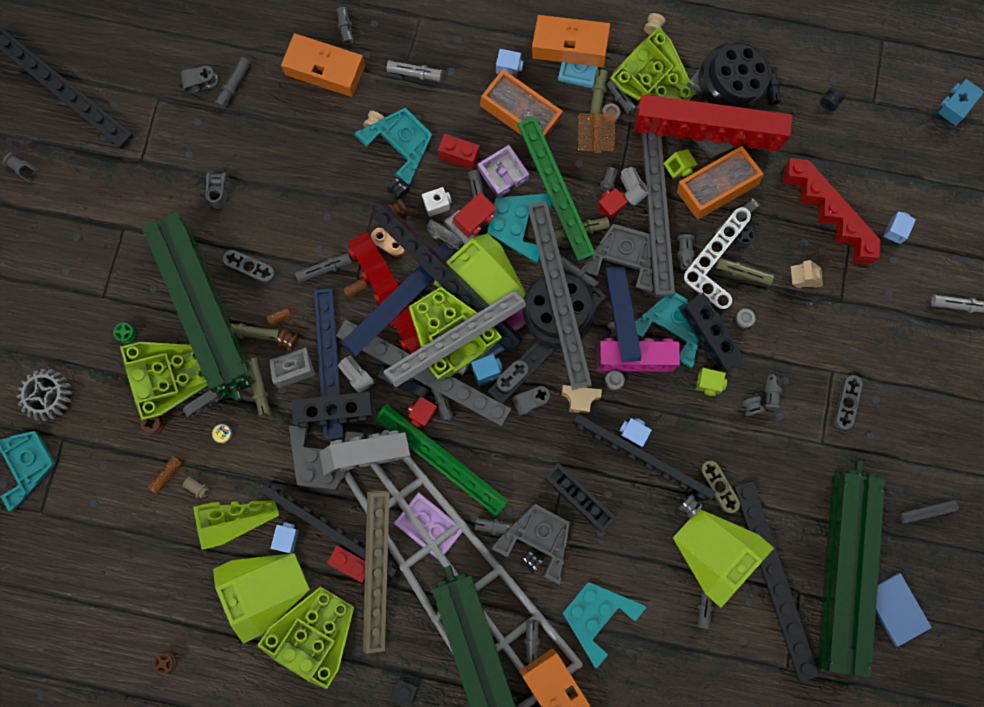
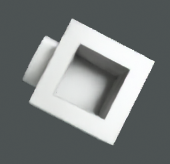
M443 187L422 194L429 217L450 210L449 203H452L449 192L445 193Z

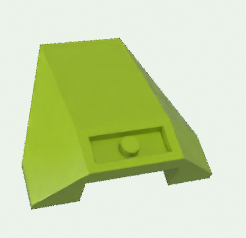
M660 27L642 41L615 69L610 77L622 92L638 101L641 94L690 100L696 93L671 39Z
M488 233L469 240L446 262L489 305H492L513 291L524 299L526 292L502 246ZM435 280L434 285H435L437 288L442 287V286Z
M442 287L409 306L421 348L477 314L476 311ZM493 326L429 366V369L437 380L452 376L483 356L502 337Z
M138 342L120 347L134 401L142 421L163 415L207 387V381L203 376L191 345Z
M701 509L673 537L704 593L720 608L723 607L774 549L760 535Z
M295 553L231 560L213 569L216 591L231 627L243 644L263 635L269 627L276 623L310 591Z
M320 586L269 627L257 646L276 662L308 682L328 689L339 670L354 607Z

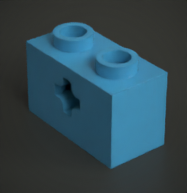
M965 79L961 84L957 83L950 91L953 94L950 97L947 96L940 104L942 108L938 113L955 126L964 119L984 93L983 90L968 79Z
M494 354L471 362L478 387L497 380L500 373H502L501 362L499 358L495 359Z

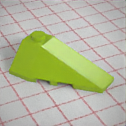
M274 500L251 501L249 504H239L238 501L231 502V505H220V502H211L193 507L202 550L223 545L279 516Z

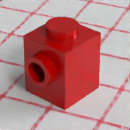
M615 188L612 191H606L601 196L602 199L598 202L597 208L610 221L626 208L628 201L625 194Z
M420 396L417 403L413 402L408 409V413H410L408 417L411 419L410 423L419 429L421 426L426 428L438 410L437 406Z

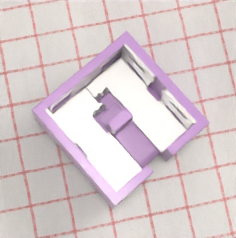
M509 145L478 163V170L497 198L510 192V188L513 185L518 187L529 180V173Z

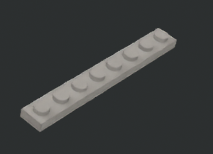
M511 292L384 370L385 376L395 387L399 386L526 307L525 300L516 292Z

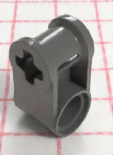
M210 66L186 69L180 73L183 90L186 93H195L214 88L219 82L218 76Z
M207 172L205 195L211 206L215 209L223 208L227 202V189L229 186L227 172H223V174ZM219 195L217 200H213L215 196Z
M539 386L528 392L516 395L512 398V401L519 416H522L545 405L549 400L550 393L547 388ZM539 391H540L542 394H543V393L546 394V395L544 396V400H541L540 398H538V399L536 398V397L538 396V392H539Z

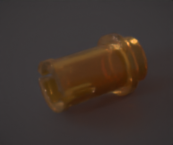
M361 278L350 285L346 284L342 289L347 298H354L355 294L368 289L364 279Z
M286 306L273 313L269 312V315L266 316L270 326H277V323L292 317Z

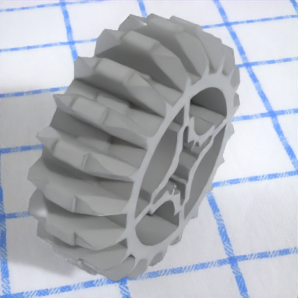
M41 369L40 372L33 371V376L26 375L28 380L21 381L24 385L23 388H17L21 391V394L16 396L18 399H22L17 403L23 407L21 411L27 413V416L30 418L34 417V420L37 421L41 419L48 421L49 418L56 419V414L63 415L61 409H68L65 404L66 402H72L71 399H68V396L73 394L71 391H68L71 385L66 383L67 378L62 377V374L59 372L55 373L52 369L48 371ZM52 380L56 386L48 387L44 381ZM34 403H41L45 409L38 410Z

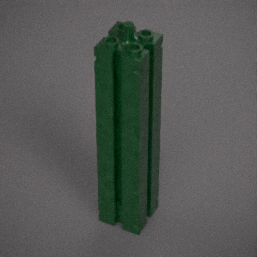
M178 211L163 217L164 220L159 223L154 221L143 226V232L147 236L148 244L203 376L207 381L209 390L220 398H227L233 395L235 401H240L243 397L239 387L241 390L247 389L256 380L251 373V368L233 330L196 240L191 233L190 226L183 220Z
M855 461V471L846 470V472H839V475L832 476L833 487L831 488L817 668L829 672L871 678L885 479L878 478V474L873 473L863 475L864 462Z
M451 565L444 567L447 579L436 583V588H433L432 592L470 707H517L473 576H468L467 572L454 576Z

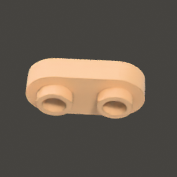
M376 228L371 233V238L379 249L393 257H400L405 253V250L400 245L398 248H393V245L397 242L383 228ZM379 234L384 235L382 239H378L377 236Z

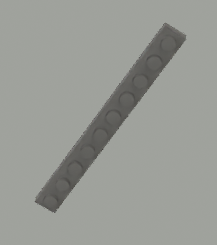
M641 133L645 184L650 190L646 198L655 297L674 296L675 288L662 139L656 133Z
M547 201L528 205L529 215L571 389L576 390L592 386Z
M345 319L336 336L343 340L357 325ZM377 336L362 350L389 366L410 355ZM429 367L411 377L503 427L512 410L451 376L437 380Z

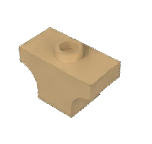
M812 260L803 261L802 264L791 266L792 285L795 287L816 288L823 286L822 269Z
M563 385L561 396L568 399L570 404L569 412L588 414L591 403L595 400H600L602 390L588 387L572 390L571 386Z

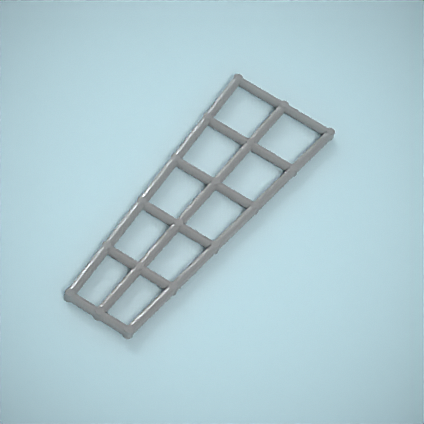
M384 430L380 436H386V433L389 431ZM410 456L402 460L417 476V479L400 492L378 462L370 465L393 496L389 499V509L398 503L427 544L405 561L388 534V550L451 652L452 650L439 611H435L409 568L430 553L431 550L443 567L451 565L438 546L458 532L459 529H462L463 533L493 568L491 572L475 583L477 591L497 576H500L532 614V617L529 618L531 622L532 619L538 620L542 628L572 662L567 667L570 675L582 667L581 660ZM348 470L344 478L367 514V499ZM422 484L456 523L436 537L435 540L430 537L428 531L423 527V524L415 516V513L409 508L404 499ZM451 565L454 576L459 575L454 569V567ZM485 612L492 635L498 642L496 644L498 652L503 649L519 672L525 666L509 644L526 632V621L504 638ZM532 694L517 707H530L537 702V699Z

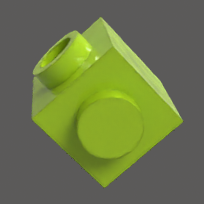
M688 149L675 152L663 163L673 178L687 177L693 172L692 169L698 165Z
M702 368L698 374L695 390L704 391L705 395L716 396V394L726 389V373Z

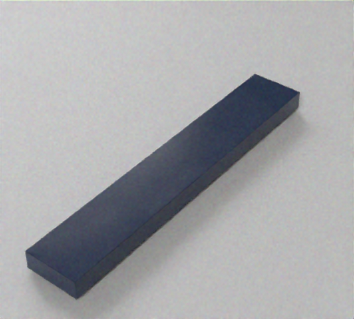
M606 267L605 273L621 362L641 361L642 356L625 267Z

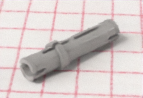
M388 60L387 72L419 77L420 80L430 79L438 82L442 78V70L427 68L426 65L421 67Z
M936 294L931 298V306L967 310L969 313L974 311L984 313V301H978L976 298L963 299Z

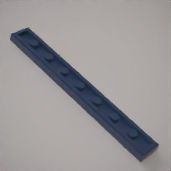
M445 243L435 250L445 262L454 255L453 251ZM419 266L341 343L355 357L434 278Z
M333 288L314 290L321 397L341 395L340 373L337 366L339 360ZM330 407L328 415H335L338 410L337 407ZM336 421L330 422L328 426H323L324 440L344 439L343 424H338Z

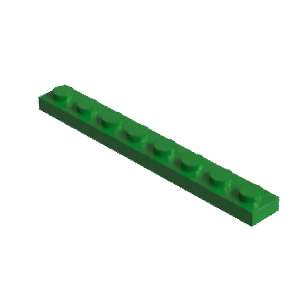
M533 116L519 122L518 128L577 262L595 255L593 246L536 117Z
M386 404L382 407L375 419L388 431L398 430V433L405 432L408 447L497 517L508 502L506 498Z

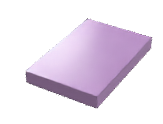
M419 492L409 504V508L412 509L433 540L456 524L454 520ZM403 511L394 524L422 547H425L427 545ZM459 529L458 532L438 546L444 555L461 535L462 529ZM431 550L430 553H431L434 557H436L435 554L433 553V551Z

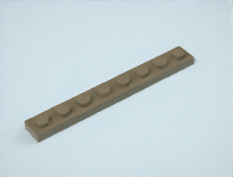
M388 491L367 492L363 652L366 654L385 651L389 524Z

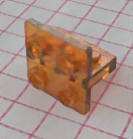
M579 113L578 151H593V153L614 151L615 113Z

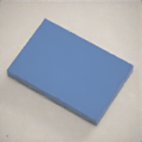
M897 573L878 584L876 614L896 647L932 628L901 573Z

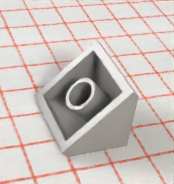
M306 348L270 360L272 381L278 388L315 376Z

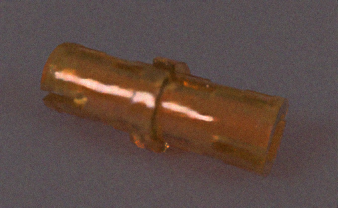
M172 456L167 464L157 471L158 474L147 485V488L153 493L158 494L164 484L172 479L171 476L183 463L175 456Z

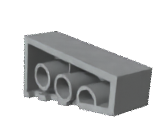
M398 430L387 432L386 436H380L378 433L369 435L368 439L361 440V437L350 438L349 442L342 443V440L332 441L329 446L319 452L323 474L329 475L339 468L343 472L356 468V465L362 468L374 465L375 462L381 464L404 459L410 456L406 433H398Z

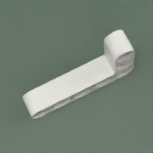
M743 207L733 212L684 274L685 283L699 294L703 293L702 287L704 284L712 285L713 292L705 295L719 309L728 308L732 303V297L708 278L706 274L749 222L751 217L750 211ZM737 213H744L746 220L744 222L738 221L736 219ZM725 228H732L734 235L732 237L725 236ZM713 243H720L722 250L714 252L711 248ZM706 257L710 260V265L702 267L699 260ZM690 272H695L698 275L696 282H690L687 279V275ZM724 295L728 298L726 306L718 304L719 296Z

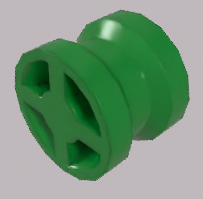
M124 322L116 325L113 331L115 338L124 344L133 343L138 336L137 330Z

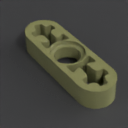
M714 461L703 463L700 467V473L708 487L716 492L714 497L725 513L738 511L740 507L739 499L718 464ZM706 465H708L709 467L713 466V475H719L720 478H717L711 482L710 479H712L713 476L711 475V473L705 472V470H707ZM718 481L725 485V490L722 493L715 490V484ZM729 492L730 495L726 497L729 501H734L735 504L732 505L733 509L727 508L726 504L728 502L726 498L721 499L720 496H723Z

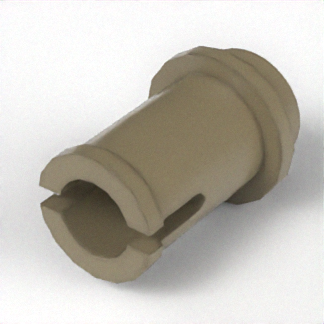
M191 476L183 483V487L194 493L198 499H204L209 493L206 484L202 485Z

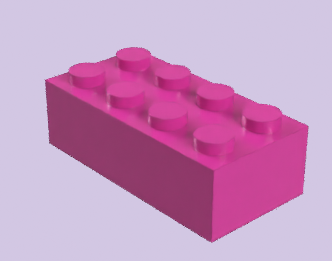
M613 338L603 339L596 349L597 371L673 372L680 365L679 342H673V339H662V342H654V339L650 338L642 339V341H639L641 361L621 362L618 342Z

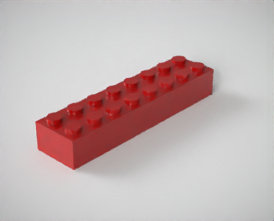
M641 94L635 111L633 130L642 134L656 133L658 136L671 135L678 139L692 138L695 141L707 140L715 144L729 143L732 146L743 145L751 149L765 148L768 151H780L791 135L792 115Z

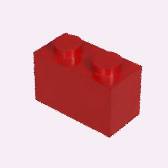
M447 134L443 135L438 148L439 159L474 170L480 154L479 145Z
M480 192L453 217L452 223L467 238L472 235L476 236L482 230L481 226L483 224H489L495 218L496 207Z
M337 545L327 564L361 583L365 582V559Z

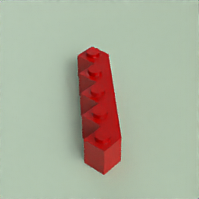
M790 158L784 166L783 184L801 185L800 203L818 205L817 223L835 224V242L854 244L853 262L872 264L880 257V239L809 160Z
M365 232L347 242L350 246L348 252L353 260L357 259L363 270L360 273L365 282L369 281L376 292L373 296L378 305H380L399 284L379 253L373 239L368 232ZM408 304L389 324L391 328L395 326L402 338L400 343L405 351L408 349L412 354L420 349L421 346L409 310L411 305Z

